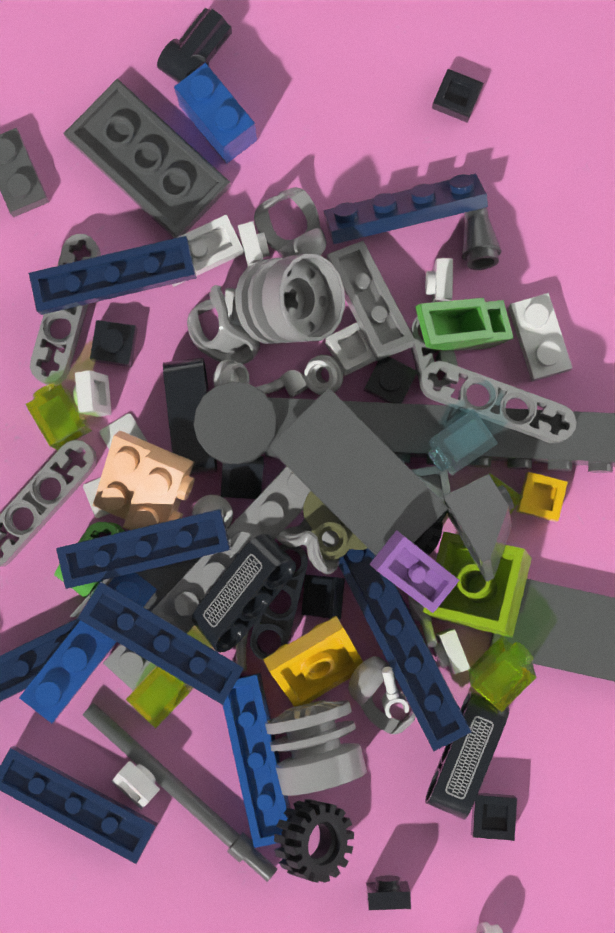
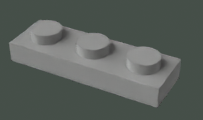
M364 241L327 254V260L332 263L340 275L345 299L376 361L413 347L415 339Z

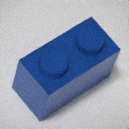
M206 63L174 86L179 106L226 164L257 141L255 122Z

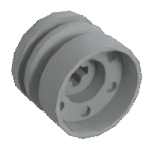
M299 254L285 258L259 260L249 265L239 278L235 291V307L244 330L251 338L263 344L321 341L332 335L342 320L345 308V292L340 275L329 260L318 254Z
M321 700L287 709L278 717L265 722L267 734L285 732L287 734L270 742L271 750L291 751L292 757L275 765L282 795L294 796L322 791L351 782L367 773L360 744H340V737L356 729L354 721L335 723V719L352 712L348 700L336 702Z

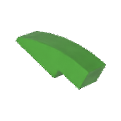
M484 298L421 303L415 306L427 348L448 351L486 349L496 347L514 338L504 300L485 302Z

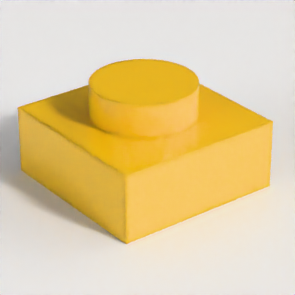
M532 472L525 473L516 512L554 522L559 521L568 482Z

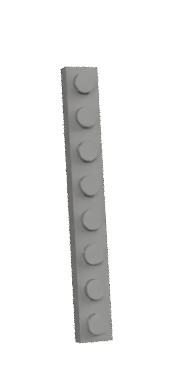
M286 466L227 529L231 550L201 557L151 612L188 633L194 626L192 614L245 545L260 534H269L275 540L280 532L303 510L305 499L311 490ZM121 644L103 662L132 690L156 667L155 664Z

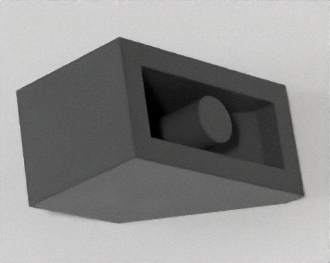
M487 474L443 496L445 505L448 507V517L486 582L495 577L512 528L510 509L514 508L513 501L503 485L497 487L490 475Z

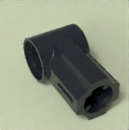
M204 8L180 40L177 38L173 39L165 46L158 58L157 68L177 83L181 82L204 63L209 66L210 60L232 34L231 26L218 12L213 9Z

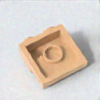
M119 430L113 436L92 506L125 519L123 528L128 530L180 519L183 516V513L178 512L181 500L186 501L195 480L193 477H190L194 461Z

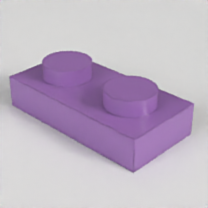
M397 530L370 563L376 571L432 613L436 611L460 581Z

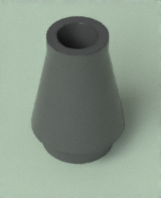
M482 208L465 212L462 259L467 262V267L473 270L488 269L497 265L499 262L498 256L502 250L490 222L488 210Z

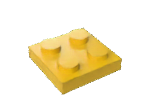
M337 616L327 622L316 625L307 634L290 644L279 647L275 653L263 659L269 672L294 707L310 703L350 679L356 668L363 663Z

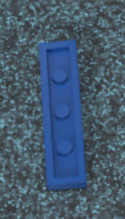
M137 573L114 577L108 585L142 607H145L157 592L155 587ZM80 620L19 699L51 724L54 723L117 642Z
M261 673L239 677L223 703L254 848L277 844L274 842V834L281 835L282 829L276 826L279 819L287 821L288 818L284 812L287 808H291L288 796L282 795L275 765L280 763L278 751H272L270 747V742L275 740V735L267 734L265 722L270 720L271 717Z

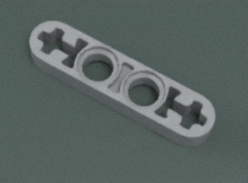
M86 234L72 235L65 241L57 266L78 261L72 253L74 250L80 251L83 245H86L91 256L83 257L82 260L101 256L100 249L90 236ZM88 304L43 314L30 360L31 372L41 383L55 386L61 384L67 378ZM60 318L69 320L71 324L69 335L63 339L53 338L50 333L52 323ZM47 342L58 348H66L64 353L56 349L54 362L59 365L58 371H51L49 376H46V371L41 368L42 362L48 363L51 360L53 352L49 347H45Z
M443 361L432 362L425 368L420 377L421 391L431 400L542 441L554 444L562 442L569 438L576 429L577 421L575 414L565 405ZM438 371L446 373L445 381L454 385L458 383L459 377L464 378L466 381L459 390L458 400L451 397L455 391L451 387L443 386L440 391L432 389L433 382L428 379V375L435 376ZM475 384L484 386L489 393L487 404L480 407L472 405L466 396L468 387ZM517 398L525 402L528 414L524 420L515 421L506 414V404L510 399ZM537 406H540L543 410L539 416L551 419L556 414L561 415L560 422L566 425V429H561L556 434L550 432L551 425L549 423L539 420L536 422L535 428L529 424L536 416Z
M79 440L69 441L64 444L0 514V529L4 525L9 533L19 537L16 543L13 539H7L0 549L4 555L0 557V567L12 562L93 472L97 464V456L91 446ZM73 450L78 453L85 450L86 453L83 456V459L87 462L85 466L81 468L75 465L67 473L74 477L71 483L68 482L65 476L54 471L58 465L63 470L67 469L72 463L69 454ZM56 478L60 482L61 492L54 500H45L41 496L40 486L44 480ZM25 507L31 510L34 520L30 528L20 531L13 524V515L18 509ZM0 531V541L7 535L5 532Z

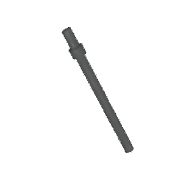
M93 703L83 713V716L133 762L147 768L164 790L228 846L227 852L239 863L243 860L266 882L272 878L278 868L253 847V841L244 832L239 834L96 704Z

